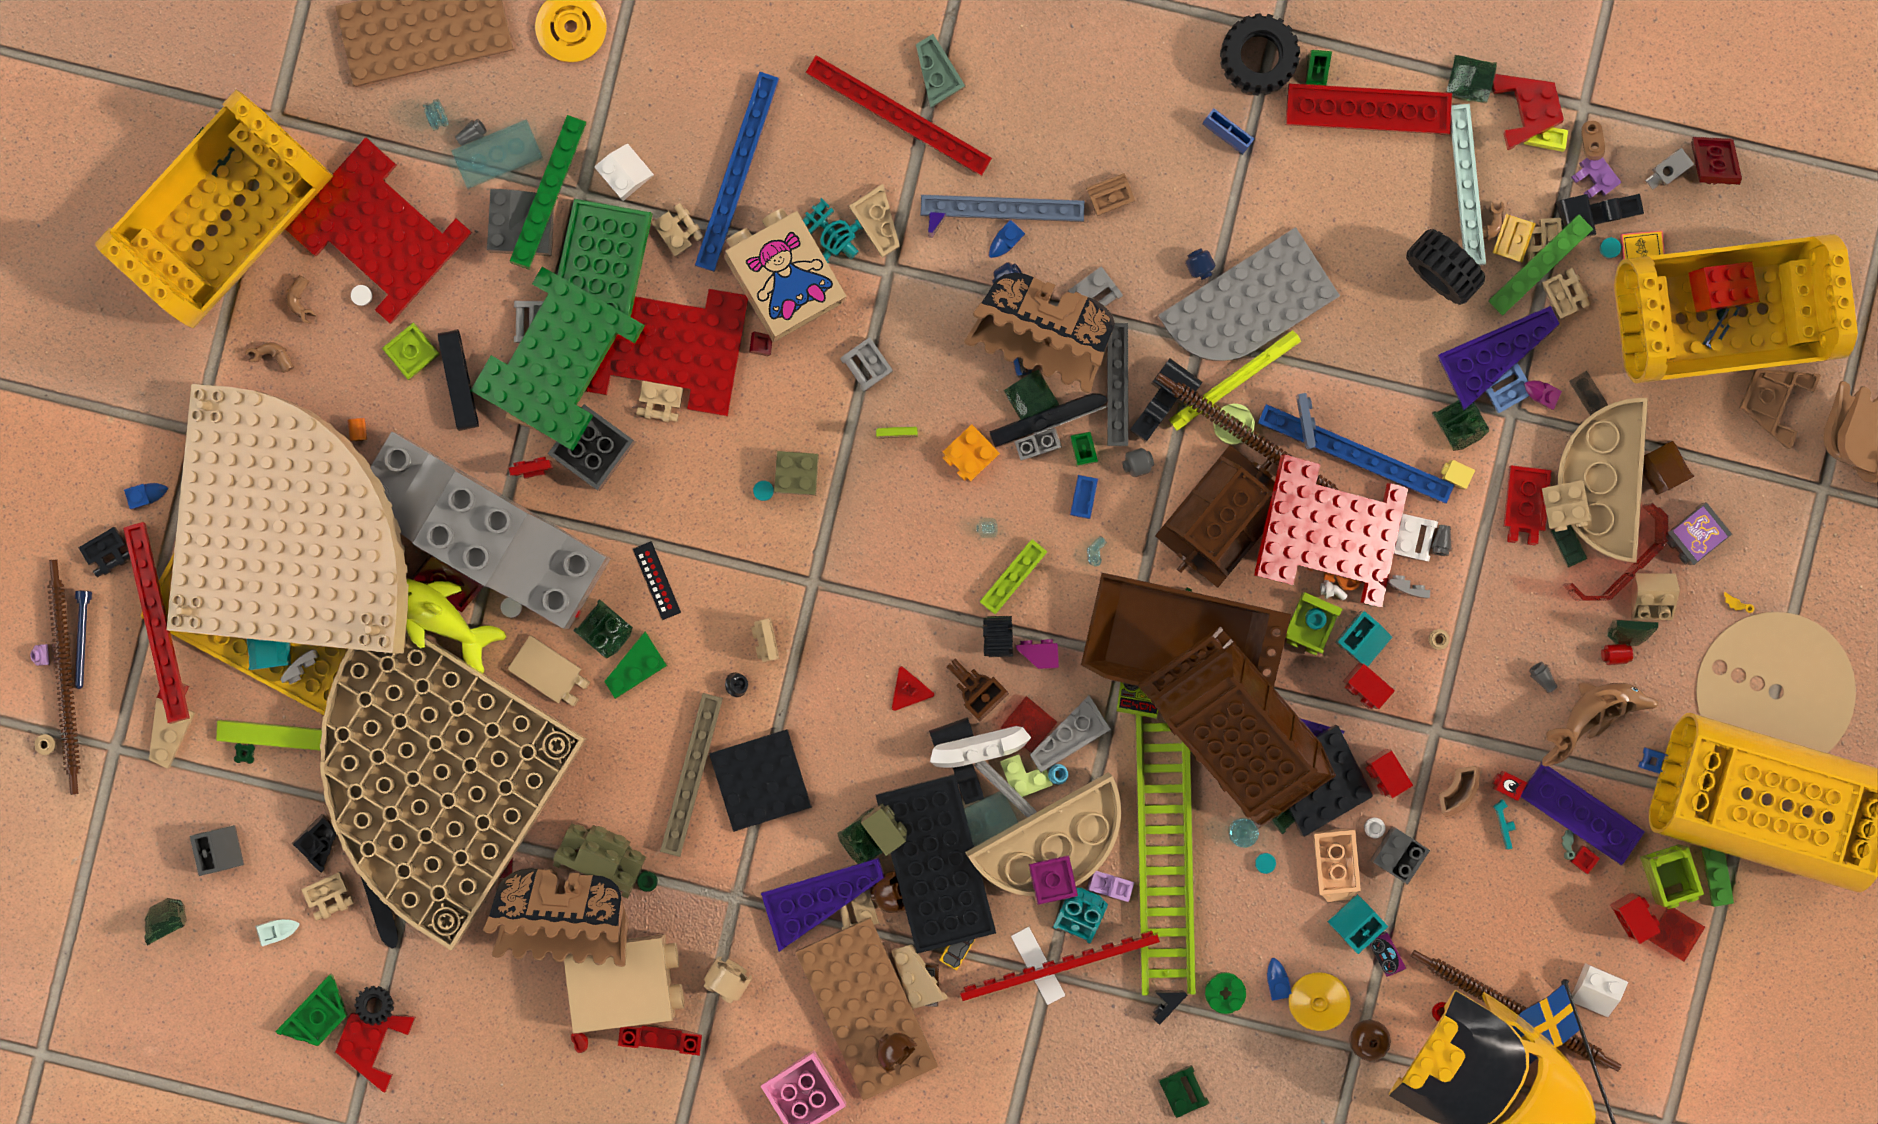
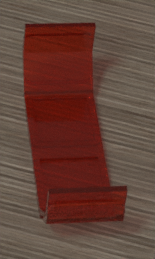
M1654 503L1642 506L1655 519V542L1637 559V563H1633L1601 596H1585L1573 583H1564L1563 586L1568 590L1567 593L1575 601H1608L1613 599L1636 576L1635 573L1639 569H1643L1667 545L1668 515L1660 507H1657Z

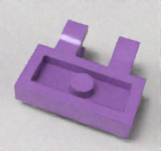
M1603 157L1595 161L1588 158L1584 159L1579 163L1582 169L1571 177L1575 183L1587 175L1590 177L1595 185L1583 193L1588 194L1589 199L1598 192H1601L1604 196L1622 183Z

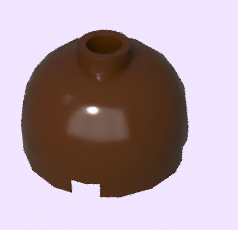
M895 871L885 873L883 879L876 883L871 891L872 901L876 902L881 910L888 913L905 910Z
M1368 1019L1362 1020L1354 1026L1349 1042L1354 1054L1366 1061H1376L1383 1058L1390 1050L1391 1037L1383 1024Z
M894 1033L890 1036L885 1034L878 1041L880 1044L876 1054L878 1063L887 1073L895 1070L893 1065H901L914 1052V1047L917 1044L912 1038L903 1033Z

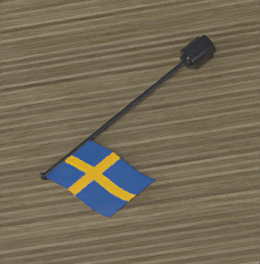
M1563 979L1561 986L1549 996L1524 1009L1518 1015L1546 1037L1555 1047L1562 1045L1580 1031L1611 1123L1616 1124L1568 986L1569 981ZM1513 1026L1514 1030L1523 1040L1530 1041L1517 1027ZM1529 1053V1066L1538 1059L1537 1056Z

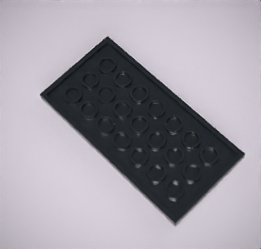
M955 774L875 794L878 806L881 803L885 807L888 805L895 814L894 820L897 823L901 822L907 830L906 842L892 851L891 857L916 953L996 934L982 875L965 853L974 848Z

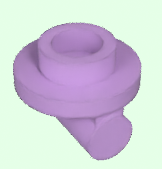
M48 644L35 645L33 650H31L30 657L35 665H50Z

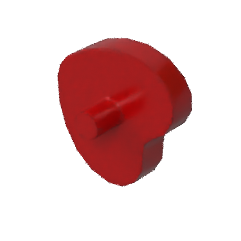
M582 1032L571 1034V1041L574 1043L576 1052H585L588 1048V1038Z

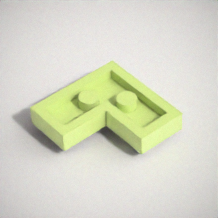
M1019 754L1000 761L1008 784L1022 797L1053 785L1049 780L1047 769L1042 773L1038 769L1026 773Z

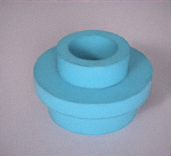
M1061 764L1051 766L1048 771L1049 780L1056 785L1065 783L1068 778L1066 767ZM1056 771L1060 774L1059 778L1055 776Z

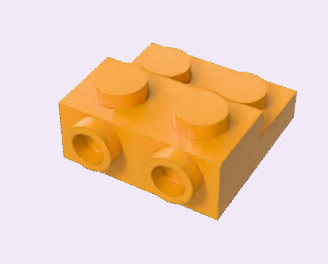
M971 424L942 451L945 455L942 458L950 467L953 464L957 467L958 471L956 473L964 481L968 479L971 482L1000 453Z

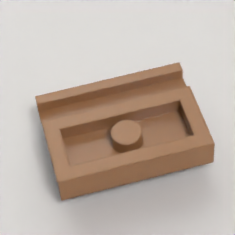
M1125 173L1086 188L1097 216L1135 202Z

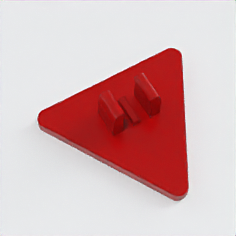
M903 666L899 667L892 703L893 711L934 697V692Z

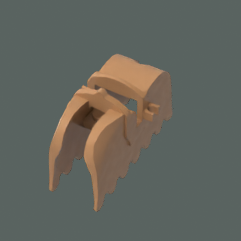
M1840 381L1824 428V444L1827 452L1834 459L1853 466V469L1857 471L1862 480L1867 483L1877 482L1878 486V397L1872 402L1870 400L1871 391L1865 386H1861L1859 391L1854 396H1851L1850 384Z

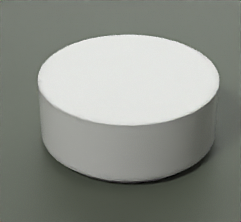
M364 285L354 287L351 292L352 301L359 306L368 305L373 297L372 291Z
M508 597L501 603V611L506 617L513 618L521 613L522 604Z
M1369 818L1364 824V831L1371 838H1379L1385 832V824L1379 818Z

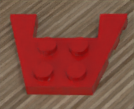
M1501 74L1490 75L1493 94L1515 92L1523 127L1504 131L1503 135L1507 150L1513 149L1516 145L1524 143L1564 121L1555 82Z
M350 1013L335 1053L385 1093L393 1074L374 1067V1063L388 1028L409 1035L416 1017L392 1015L387 1018L388 1021H382L380 1025H370L361 1020L357 1013Z

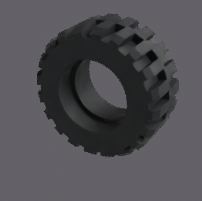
M1261 13L1255 14L1253 17L1248 15L1233 25L1226 34L1220 50L1221 68L1225 71L1226 79L1232 81L1231 85L1235 88L1238 86L1242 89L1241 92L1243 93L1251 92L1252 95L1259 96L1261 93L1268 95L1272 91H1278L1288 83L1295 73L1300 60V46L1297 45L1298 38L1296 35H1293V29L1290 25H1284V20L1281 18L1277 20L1273 18V15L1267 14V16H1262ZM1264 37L1275 44L1279 52V60L1271 71L1257 73L1245 66L1241 59V49L1248 39Z
M1435 229L1426 230L1407 251L1406 259L1409 261L1410 266L1413 267V270L1431 288L1435 289L1437 293L1455 304L1467 303L1485 282V273L1481 270L1479 264L1456 242Z

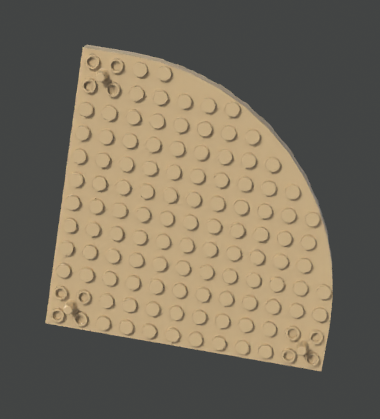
M191 384L166 630L403 654L409 585L406 581V573L408 572L404 557L405 548L400 538L401 530L397 518L394 517L391 508L393 506L384 493L385 489L381 481L374 475L370 469L371 466L363 455L357 452L352 446L353 444L343 434H340L330 423L325 422L312 411L276 396L233 387Z
M406 630L403 654L348 649L332 683L322 721L320 743L321 778L324 786V798L329 809L333 828L341 841L343 850L350 858L357 873L360 874L368 887L395 914L452 951L463 937L587 738L425 637V648L420 649L411 641Z

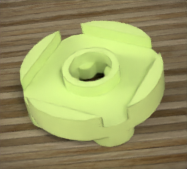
M1235 403L1221 408V411L1225 410L1230 416H1234L1239 422H1243V426L1246 424L1248 428L1250 427L1252 431L1254 430V418L1248 408ZM1213 421L1215 435L1222 442L1230 445L1243 443L1241 438L1238 440L1236 436H1232V433L1229 434L1227 432L1228 429L1226 431L1223 430V427L1220 428L1218 426L1219 423L1216 425Z

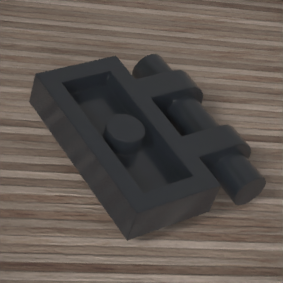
M112 527L78 547L88 565L98 564L99 568L93 570L97 578L103 574L107 575L111 572V569L118 565L126 564L127 560L130 559L129 551L123 554L120 551V548L126 544L116 527ZM113 553L115 558L106 563L103 558Z

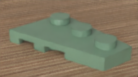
M934 34L916 44L930 108L965 88V84Z

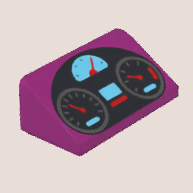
M1386 931L1382 932L1369 944L1386 977L1406 969Z

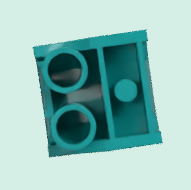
M247 638L249 670L291 665L290 643Z
M1076 888L1078 896L1065 899L1053 928L1062 929L1087 940V943L1090 944L1108 904L1101 896L1083 888Z

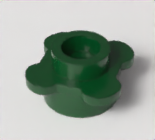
M237 743L234 747L236 750L234 761L236 763L247 762L252 764L255 760V746L253 744L242 745Z

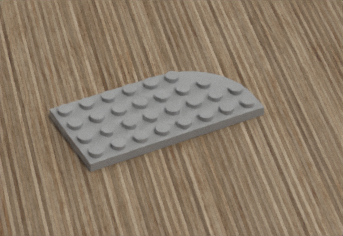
M1295 227L1165 310L1158 317L1174 341L1187 352L1206 360L1229 361L1252 353L1340 295Z

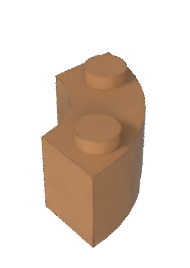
M1476 766L1455 769V779L1452 785L1446 791L1439 793L1441 810L1445 817L1461 812L1474 799L1480 782V772Z

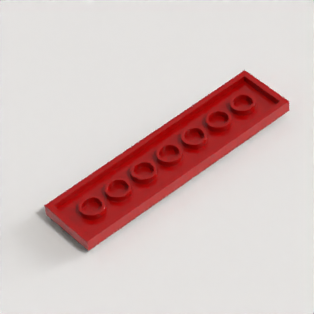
M1289 83L1286 125L1449 135L1452 93Z

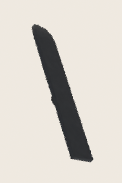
M1092 393L997 428L990 431L995 447L1085 414L1104 405L1108 400L1102 394Z
M361 877L381 940L391 949L396 948L398 944V931L391 908L380 900Z

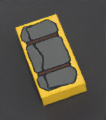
M975 939L947 946L939 961L957 971Z

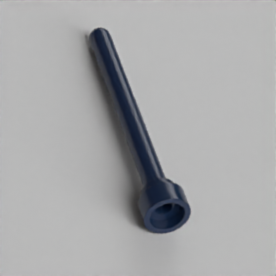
M75 591V599L79 603L75 687L77 689H81L84 684L87 604H90V600H92V591Z

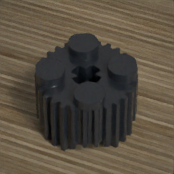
M987 616V618H983L984 656L1013 657L1012 616Z

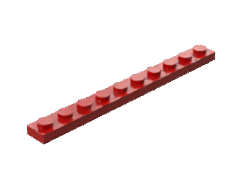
M815 55L806 71V74L981 177L992 160L990 156Z
M140 522L123 529L167 723L173 724L190 719L171 633L169 630H166L167 615L146 523Z
M1147 931L1141 933V937L1133 939V936L1121 939L1122 943L1116 945L1113 942L1101 946L1102 949L1096 951L1093 948L1082 951V955L1074 957V954L1062 957V961L1057 963L1054 960L1042 963L1043 967L1037 969L1034 966L1022 969L1023 973L1015 975V972L1004 974L1003 979L997 981L995 978L984 980V984L977 987L975 984L967 985L960 993L962 1001L1159 943L1158 932Z

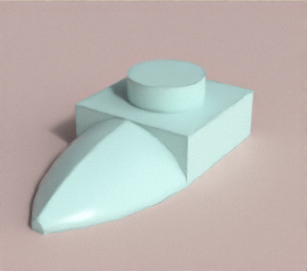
M282 919L255 926L261 946L289 937L296 931L299 923L293 920Z

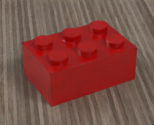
M1752 261L1704 267L1688 272L1696 313L1742 307L1760 302Z

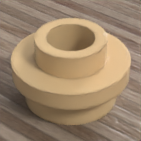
M1436 629L1430 633L1429 644L1431 647L1441 650L1448 646L1450 639L1446 631ZM1436 636L1442 637L1441 643L1435 641Z
M43 734L37 737L34 745L38 753L48 755L54 751L56 742L51 735ZM43 741L47 742V748L42 747Z

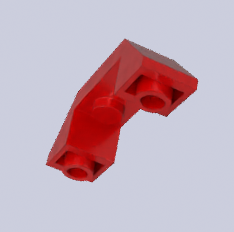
M650 1025L620 1027L618 1046L630 1048L642 1046L676 1050L680 1054L700 1056L702 1034L683 1029Z

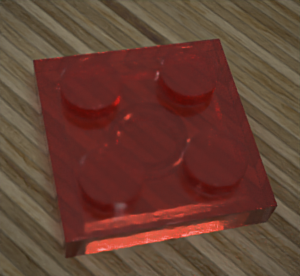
M1026 696L1000 728L1023 727L1031 737L1024 748L1032 753L1058 722Z
M1666 908L1659 920L1660 926L1658 928L1661 932L1648 940L1685 962L1704 931L1705 926L1675 908Z

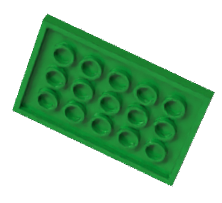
M574 199L558 276L631 317L653 213Z

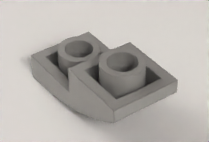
M1056 428L1014 441L1021 461L1062 447Z
M1393 575V579H1388L1387 584L1402 593L1419 598H1430V590H1425L1423 585H1413L1412 589H1410V580H1405V576Z
M311 650L293 662L281 677L282 683L289 682V684H293L301 680L300 676L305 674L302 665L306 668L315 664V659L320 657L317 650Z

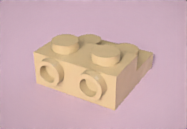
M1583 480L1542 488L1550 529L1554 528L1555 532L1567 530V525L1575 524V527L1588 525L1587 521L1592 520Z
M764 619L754 622L755 626L751 627L753 638L758 639L759 646L756 647L758 659L762 658V662L780 659L772 620Z

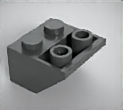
M235 825L190 836L199 876L244 865Z
M1392 826L1370 861L1408 885L1430 850Z

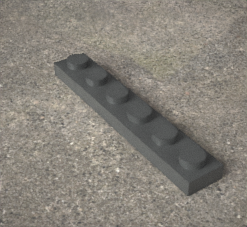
M1115 323L1107 344V446H1128V323Z

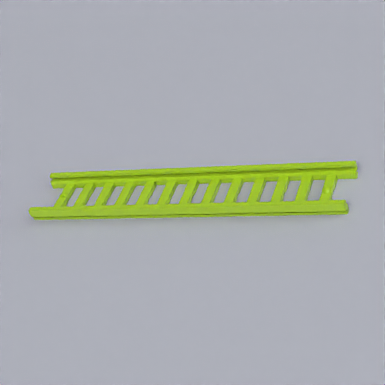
M1136 715L1140 937L1141 933L1151 930L1153 933L1158 932L1159 937L1186 936V948L1148 949V946L1141 948L1142 996L1149 995V978L1187 977V994L1194 995L1196 991L1190 750L1183 742L1144 744L1143 732L1171 730L1167 723H1143V716ZM1144 752H1182V764H1144ZM1182 772V784L1144 785V773ZM1145 793H1183V805H1145ZM1183 813V825L1145 826V814ZM1146 834H1184V845L1146 846ZM1184 854V866L1146 867V855ZM1146 875H1185V886L1147 887ZM1185 895V907L1147 908V896ZM1147 916H1185L1186 927L1148 928ZM1186 957L1187 968L1149 969L1148 958Z

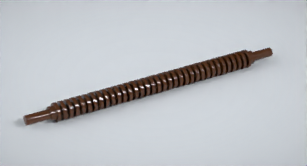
M1159 373L1156 377L1157 381L1172 390L1175 398L1179 397L1178 400H1183V403L1189 407L1192 406L1193 410L1197 408L1196 412H1201L1202 416L1205 415V418H1210V421H1214L1216 425L1219 423L1218 426L1220 428L1223 427L1225 431L1228 429L1227 432L1229 434L1232 433V436H1236L1238 440L1241 438V442H1245L1246 445L1250 444V448H1254L1259 454L1263 453L1264 457H1267L1273 463L1276 462L1277 466L1279 465L1281 454H1288L1286 451L1283 452L1282 448L1279 449V446H1274L1273 442L1270 443V440H1265L1266 438L1264 436L1261 437V434H1257L1255 430L1252 431V428H1248L1246 424L1243 426V422H1239L1238 419L1234 420L1235 417L1230 416L1225 410L1221 411V408L1217 407L1216 404L1212 405L1211 401L1207 403V398L1203 399L1204 396H1199V393L1193 389L1190 390L1189 386L1185 388L1186 384L1175 383L1162 373ZM1321 474L1318 475L1317 485L1339 490L1336 488V484H1332L1330 480L1327 481V478H1323Z
M58 559L49 560L51 580L47 588H52V590L48 591V594H52V596H48V599H53V601H49V604H53V606L49 607V610H54V612H50V615H54V617H50V620H55V622L51 623V626H55V628H51V631H56V633H52V636H56L55 639H52V642H57V644H53V647H57V649H53V653L58 652L57 655H54V658H58V660H54V663L59 664L55 666V669L59 668V671H55V674L60 676L55 677L60 679V681L56 682V685L60 684L61 686L56 688L61 690V692H57V695H61L57 699L58 701L62 700V703H58V706H62V708H58V711H63L62 714H59V717L63 716V719H59V722H64V724H60V727H64V730H60V733H65V735H61V738H65V740L61 741V744L66 743V746H62V749H66V751H62V754H67V756L63 757V760L67 759V762H63V765H68V767H64V770H66V775H69L70 795L79 794L77 774L81 767L76 766V764L80 763V760L76 761V758H80V756L75 755V753H79V750H75L79 745H74V742H78V739H74V737H78V734H73V732L77 731V728L73 729V726H77V723H72V721H76V718H72L73 715H76V712L71 713V710H75V707H71V705H75V702H70L71 699H74V696L70 697V694H74V691H69V689H73V686H69V683H73V680H68V678H72V675H68V673L72 672V669H67V667H71V664H67V662H71V659L66 658L70 656V653L66 654V651H70V648L65 647L70 645L65 643V641L69 640V637L65 638L64 636L69 635L68 632H64V630H68V627H64L68 623L67 621L63 622V619H67V616H63V614H67V611H62V609L66 608V605H62V603H66V600H61V598H65V595H61V593L65 592V589H60V587H64V584H62V580H59Z
M1413 950L1411 957L1428 966L1432 974L1435 973L1441 979L1445 978V981H1449L1450 984H1454L1456 987L1459 986V989H1463V991L1468 992L1470 995L1473 994L1475 998L1478 996V999L1484 1002L1482 994L1485 992L1517 1015L1526 1009L1524 1005L1521 1006L1520 1003H1517L1515 1000L1512 1001L1511 998H1507L1506 995L1500 992L1498 993L1497 990H1493L1491 987L1488 988V985H1484L1479 980H1474L1473 977H1470L1468 974L1465 975L1459 969L1455 970V967H1451L1450 964H1446L1444 961L1441 962V959H1430L1420 952ZM1574 1034L1562 1044L1567 1049H1572L1574 1053L1589 1060L1583 1039L1578 1037V1035ZM1588 1042L1595 1062L1598 1064L1601 1062L1617 1072L1622 1066L1620 1063L1605 1056L1601 1048H1597L1596 1045Z

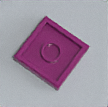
M1069 855L1028 864L1037 905L1078 896Z

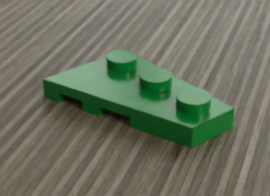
M645 631L604 682L616 699L668 665Z

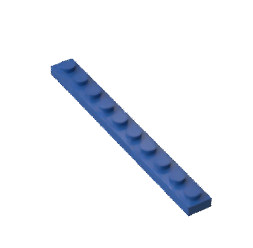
M759 71L695 263L697 267L712 272L716 270L779 82L778 77Z
M1265 404L1258 424L1304 443L1300 418ZM1316 426V429L1313 430L1316 443L1314 448L1447 504L1454 484L1319 426Z

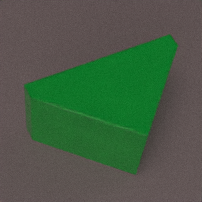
M1311 50L1309 52L1306 84L1327 85L1332 51Z
M1091 432L1070 436L1076 467L1098 462Z

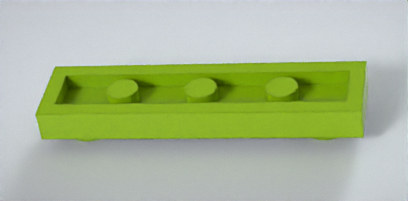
M1031 539L980 600V603L993 614H996L1045 556L1047 551Z

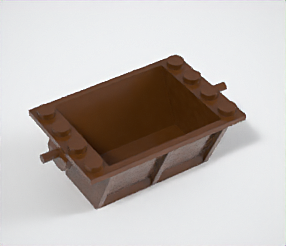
M1228 446L1155 535L1157 539L1176 553V556L1183 561L1176 569L1177 571L1182 573L1187 566H1190L1217 588L1223 583L1264 532L1275 483L1271 479L1273 476L1267 471L1268 467L1272 464L1270 460L1267 459L1260 466L1256 462L1252 463L1233 446Z

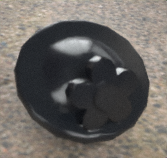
M731 673L725 679V688L731 696L741 697L748 689V681L740 673Z

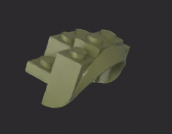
M571 824L566 831L561 846L555 853L553 866L560 868L561 864L585 875L609 878L619 887V890L623 891L621 896L628 899L646 860V856L637 850H632L630 847L631 841L626 840L624 836L610 832L604 827L593 825L591 829H585L581 825ZM619 865H621L623 872L618 871Z

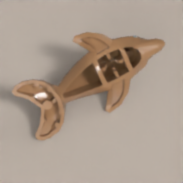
M1580 683L1578 686L1582 697L1572 709L1566 728H1555L1546 733L1547 740L1555 743L1556 746L1543 757L1542 765L1552 766L1567 759L1572 754L1579 738L1588 730L1590 731L1587 734V738L1591 739L1603 733L1616 718L1630 712L1656 708L1659 704L1658 701L1646 696L1636 686L1628 683H1610L1598 687L1589 683Z

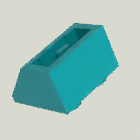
M1360 611L1335 643L1359 663L1369 666L1393 637L1368 613Z
M1358 894L1327 921L1357 954L1363 951L1388 928V925Z

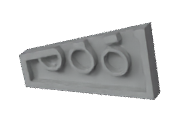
M1088 695L1030 754V757L1040 773L1106 734L1111 729Z

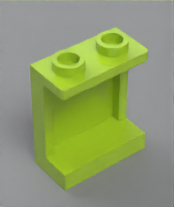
M1302 592L1289 622L1286 639L1288 640L1286 643L1297 648L1298 645L1306 647V652L1315 656L1317 653L1323 654L1325 644L1337 617L1341 614L1342 608ZM1312 608H1319L1326 615V624L1321 629H1311L1306 623V613Z

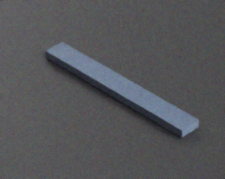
M921 195L920 216H929L931 212L946 213V217L1084 222V201Z

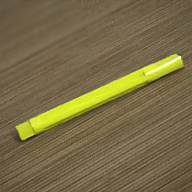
M1292 330L1205 393L1203 399L1207 398V403L1211 401L1213 405L1300 343L1299 336ZM1187 406L1168 420L1177 431L1200 413L1196 412L1197 408L1193 410L1192 406Z

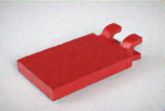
M1509 466L1503 527H1509L1507 542H1518L1519 532L1529 533L1527 545L1535 546L1538 544L1539 531H1546L1547 521L1542 488L1550 487L1552 470Z

